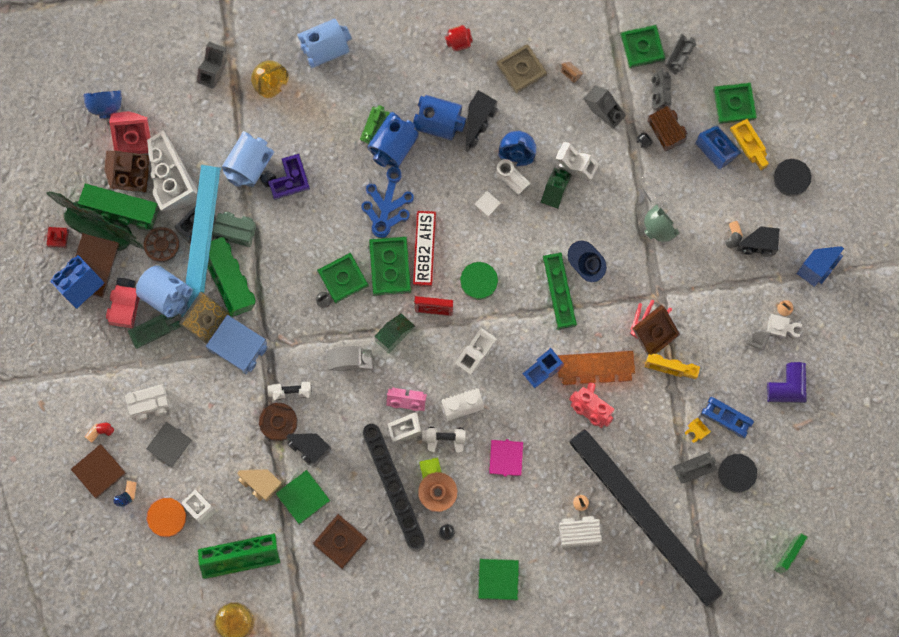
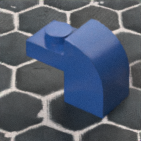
M550 348L536 359L537 362L522 374L536 389L548 378L554 376L564 366V363L553 349Z

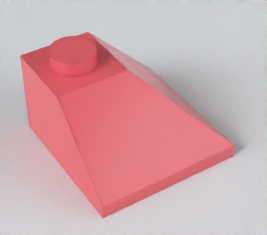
M131 111L112 113L109 124L114 151L137 154L149 153L147 140L151 137L147 117Z

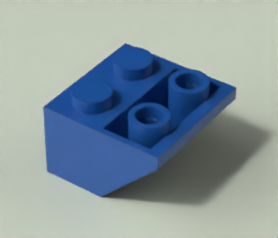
M838 246L814 249L796 274L813 287L818 282L822 285L842 259L843 255L841 252L844 248Z
M79 255L69 260L67 265L61 271L55 273L50 280L56 289L76 309L105 283Z

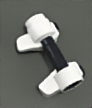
M302 382L301 385L281 386V384L268 386V396L273 397L274 400L286 398L285 394L299 393L301 398H309L312 395L311 382Z
M430 426L427 430H423L422 442L428 443L429 452H435L438 440L453 441L456 453H462L466 431L464 428L459 427L455 429L454 433H440L437 428Z

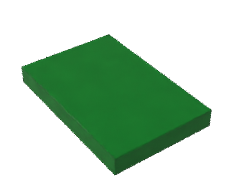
M407 236L369 239L373 296L411 293Z

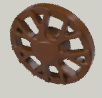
M154 228L148 232L144 239V251L150 259L156 262L169 261L179 250V239L176 233L169 228ZM158 231H164V237H159ZM172 234L174 238L168 241L166 238ZM151 235L156 238L154 242L149 240ZM169 244H176L175 250L169 249ZM154 245V250H147V246ZM157 251L160 252L159 258L154 257ZM169 251L171 255L165 258L163 252Z

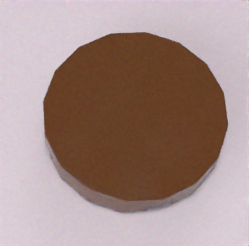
M284 403L269 405L262 410L259 416L261 432L272 441L281 442L287 440V435L294 434L297 429L298 419L296 413L290 406Z

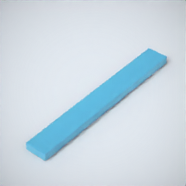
M201 165L186 284L193 289V292L187 303L188 308L186 312L199 293H204L220 167Z

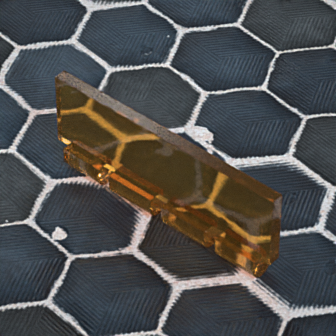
M633 351L557 355L564 363V366L558 371V378H562L563 385L576 384V377H579L580 384L596 383L595 376L599 377V383L615 382V375H618V382L632 381V374H635Z

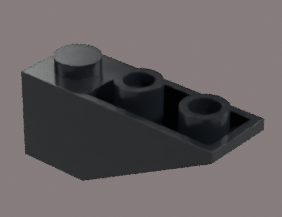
M479 90L468 105L466 152H469L470 148H475L479 141V134L486 131L489 125L487 123L490 117L494 118L498 112L497 100Z

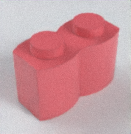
M116 285L115 290L111 291L110 301H112L111 308L107 309L106 319H108L110 325L133 329L140 300L136 294V288Z

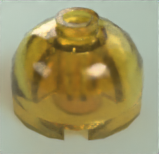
M262 61L252 71V87L264 98L274 97L282 91L279 88L283 84H287L289 74L277 61Z
M230 602L224 604L217 611L214 626L220 637H248L254 628V617L246 605L239 602Z

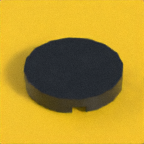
M787 159L778 164L773 177L774 184L781 193L788 196H797L807 190L811 183L812 175L809 167L804 162L798 159Z
M732 454L721 462L718 469V478L724 488L733 493H742L748 491L755 484L757 468L748 456Z

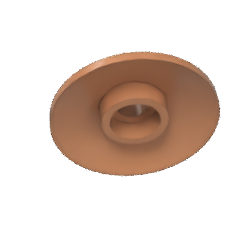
M440 472L431 473L419 485V499L431 511H445L456 501V483L447 474ZM440 489L442 491V494L440 496H436L434 494V490Z

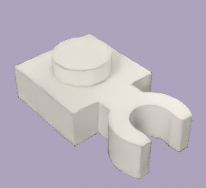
M771 314L767 331H770L771 335L785 338L788 333L792 338L797 339L800 337V334L795 333L793 329H801L802 324H789L790 318Z

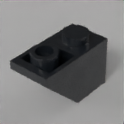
M760 226L740 242L737 251H741L745 255L758 253L763 257H772L778 251L780 228Z
M317 433L287 435V440L289 441L287 445L295 452L299 450L303 454L301 458L308 465L312 463L316 467L332 450Z

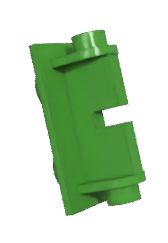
M383 106L372 107L360 141L370 143L386 117L390 114V112L384 111L385 108Z

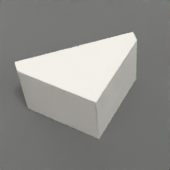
M412 413L388 424L392 442L421 436L417 413Z
M196 490L181 503L201 525L216 513Z

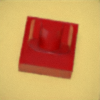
M48 227L47 247L67 248L68 228Z

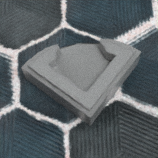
M765 330L757 331L749 336L746 344L764 350L771 332Z

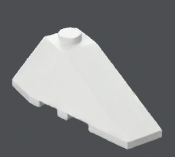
M161 131L149 138L147 143L149 160L152 167L153 195L160 210L168 211L186 208L196 202L198 190L165 131Z

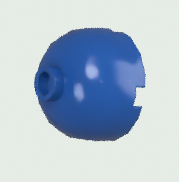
M121 90L83 94L87 110L93 115H99V119L110 118V114L120 109L122 101Z
M512 131L507 133L501 140L498 155L501 160L506 159L511 162H517L516 166H527L534 161L536 156V143L528 133Z

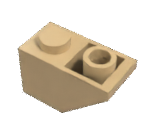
M268 469L239 470L237 472L240 477L238 481L245 488L250 486L254 490L252 494L259 501L264 499L268 502L283 486Z

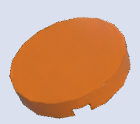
M162 498L155 501L147 512L149 528L161 537L177 535L183 530L186 523L187 515L185 508L179 501L172 498Z

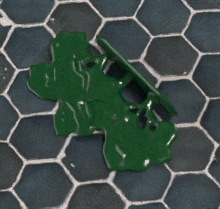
M51 191L46 193L57 204L66 207L64 220L75 231L117 242L120 244L118 251L126 249L130 244L144 249L142 244L134 240L136 237L132 235V231L127 225L120 224L117 220L113 219L105 220L93 210L80 208L78 201L72 202L61 193Z

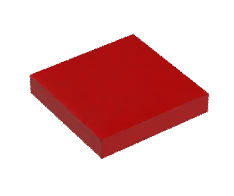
M415 296V312L453 316L454 300Z

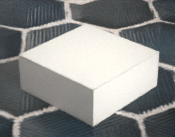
M488 191L474 204V207L487 218L501 206V203Z

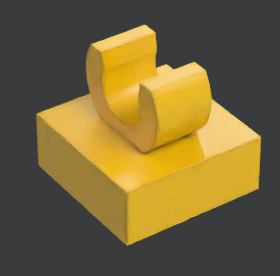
M696 418L688 425L689 429L685 431V434L695 433V438L692 440L694 443L699 439L705 438L711 431L699 418Z

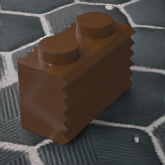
M669 106L650 114L647 120L665 152L684 143L687 138L685 127L679 125L677 113L675 110H671Z

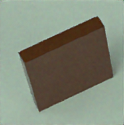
M663 305L657 307L632 328L647 355L657 354L680 335Z
M101 444L70 469L95 499L100 497L126 474Z
M337 514L312 544L343 570L368 539Z

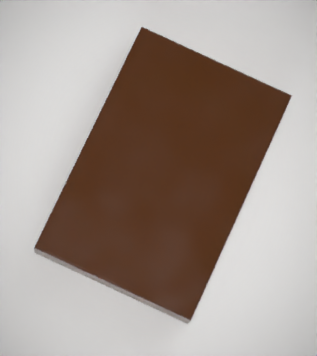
M82 233L75 257L79 255L105 282L92 294L93 296L103 298L120 244Z

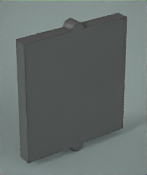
M165 422L146 450L155 455L157 460H162L170 467H173L192 439L183 434L181 429H176L168 422Z

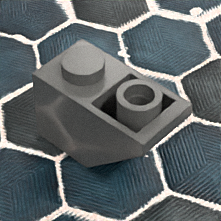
M594 86L583 98L591 111L611 128H615L626 116L607 89Z

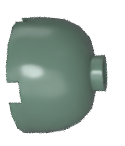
M658 204L647 212L644 218L646 227L644 232L650 239L655 238L658 242H668L680 234L678 228L675 229L672 226L674 224L661 207L659 208Z

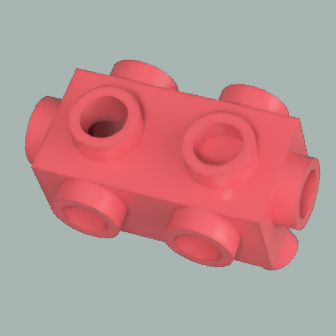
M588 383L587 389L582 387L579 392L575 391L569 399L572 402L571 407L574 408L577 414L584 415L594 426L603 428L604 425L606 427L610 425L614 418L612 417L614 408L594 394L596 386L594 383Z

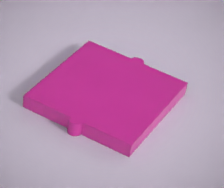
M506 439V441L491 440L489 474L503 475L504 477L507 475L521 476L523 442L509 441V439Z

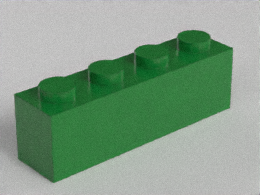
M86 183L78 201L80 208L93 210L105 220H117L123 225L132 224L141 230H152L159 213V206L156 202Z
M224 237L211 241L207 269L230 316L234 317L251 311L256 299L253 292H250L247 286L246 277L239 270V263L231 253L230 244L225 241Z

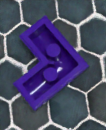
M300 154L282 158L286 176L268 181L274 200L310 190Z
M787 363L786 383L767 382V402L806 403V363Z

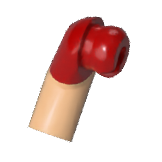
M108 422L95 424L86 434L85 438L93 442L99 434L112 435L114 428Z

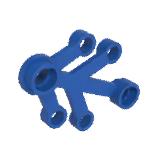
M390 167L387 170L386 175L389 182L384 201L378 193L375 184L370 183L366 186V193L372 196L381 210L380 219L374 212L370 201L363 202L361 208L373 222L372 233L378 238L388 236L392 226L401 221L406 222L410 217L409 211L402 209L398 215L387 220L390 212L414 201L413 193L407 191L402 197L392 202L396 183L402 178L401 170L398 167ZM397 174L398 177L396 179H392L391 175ZM370 187L375 188V191L369 192L368 189ZM410 195L412 198L411 200H406L405 196ZM370 205L371 208L369 210H365L364 206ZM406 213L407 217L402 218L400 215ZM382 226L385 228V230L380 232L378 231V228Z

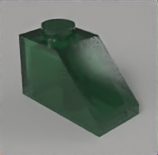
M400 313L387 322L374 336L375 342L387 353H390L415 325Z

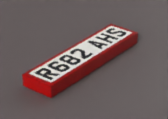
M417 211L413 286H432L436 212Z

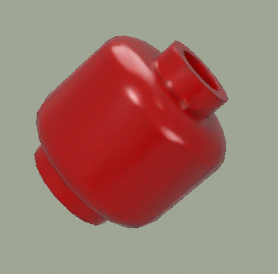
M465 25L450 28L448 36L445 37L447 46L452 47L455 52L470 48L473 42L470 28H466Z

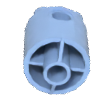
M335 18L297 34L301 43V49L307 55L311 68L349 53L347 41L352 39L347 26L339 25Z
M243 132L224 162L222 170L227 180L237 187L242 185L254 187L274 151L266 146L267 142L264 139L258 137L256 140L250 134Z
M153 266L146 270L136 286L137 296L168 318L186 312L188 308L187 303L193 292L191 287L161 266Z

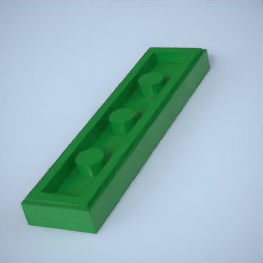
M562 252L544 255L543 262L557 329L576 327L577 323Z

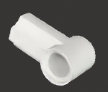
M505 159L498 163L496 176L503 180L518 196L521 195L531 183L514 168L511 161ZM507 167L510 172L502 173L500 168Z

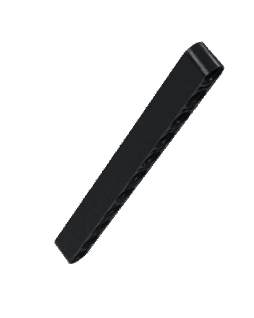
M583 429L569 441L574 450L698 598L708 607L723 595L718 585L586 429Z

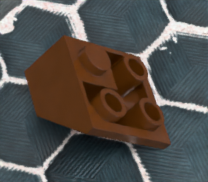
M106 151L104 170L110 189L147 193L149 155Z

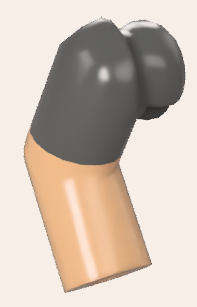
M738 221L729 223L732 235L725 242L728 248L737 247L743 238Z

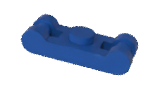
M710 397L707 401L708 405L706 408H703L701 415L745 439L748 434L747 430L749 427H752L754 421L716 398ZM715 408L720 409L718 415L713 413ZM737 420L742 422L740 427L735 425Z

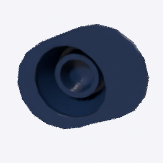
M581 240L571 244L567 254L571 266L588 282H598L606 274L607 265L600 252L587 241Z

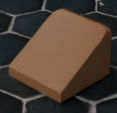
M564 62L562 64L561 72L570 81L575 83L583 75L571 62Z

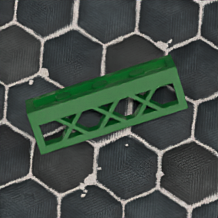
M275 533L198 549V562L203 579L281 563ZM270 541H272V545H267V546H263V545H262V544H264L265 542H270ZM246 546H252L248 550H243ZM226 550H232L231 553L224 554ZM213 554L211 557L203 559V555Z

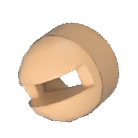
M788 300L781 301L777 307L778 313L782 316H789L794 309L792 302ZM782 304H785V305L788 306L791 310L789 311V310H788L784 305H782Z
M578 495L573 501V506L578 511H584L589 506V500L584 495ZM579 498H582V501L585 505L584 507L581 506Z

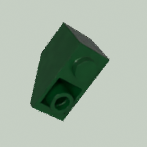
M554 168L540 203L558 209L572 174L564 169Z

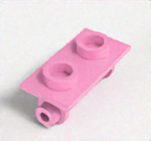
M394 387L388 389L386 406L411 409L413 411H425L427 394L410 390L409 396H405L406 389Z

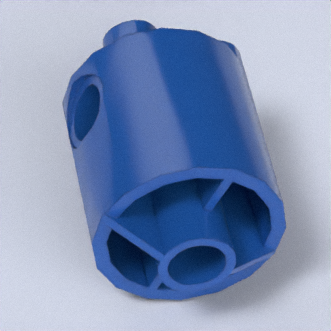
M425 95V97L420 96L418 103L420 111L419 114H415L413 119L416 131L451 141L454 139L456 131L463 132L466 117L461 116V104ZM428 113H435L432 118H426Z
M391 112L367 146L370 153L374 155L373 161L382 167L387 165L399 167L419 137V133L415 130L416 125L409 120H406V122L401 120L397 114Z

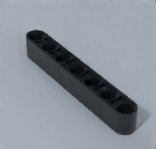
M367 424L363 428L364 440L404 538L412 551H420L425 545V539L382 433L376 424ZM371 429L377 431V435L374 438H369L366 435ZM377 447H382L385 451L383 455L376 456L374 450ZM384 465H389L392 470L390 473L384 474L381 472V468ZM391 483L399 485V489L396 492H391L388 489ZM398 501H404L407 504L403 510H398L395 506ZM412 519L414 521L413 527H404V520ZM413 537H419L422 540L419 546L411 545L410 541Z

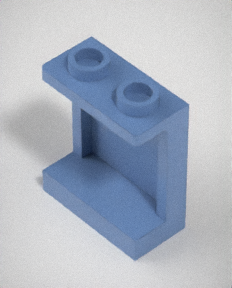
M227 315L207 343L206 348L212 354H217L240 369L242 373L247 374L248 371L251 372L257 364L256 359L259 355L262 356L266 352L268 346H266L267 341L265 338Z

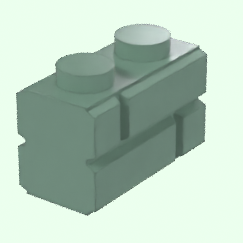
M225 211L224 214L218 213L212 235L216 239L224 237L227 242L251 247L256 231V223L250 217L242 216L241 219L235 217V214Z

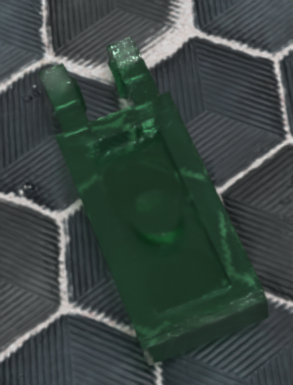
M161 314L128 330L135 348L138 349L182 327L179 324L181 320L170 325L166 323L167 320H171L178 315L168 318Z

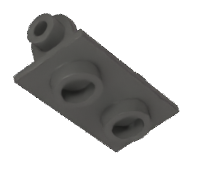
M683 34L680 35L665 63L675 75L684 69V65L689 58L687 54H691L696 46V39L692 37L687 39Z
M661 69L653 74L652 102L654 110L661 106L663 108L669 106L670 108L672 105L671 92H665V90L671 89V76L669 72H664V69Z
M710 452L674 466L681 484L717 470L715 466L716 460L714 456H711Z

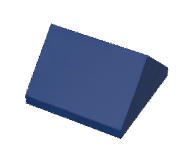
M718 125L701 132L695 143L719 171L742 153Z

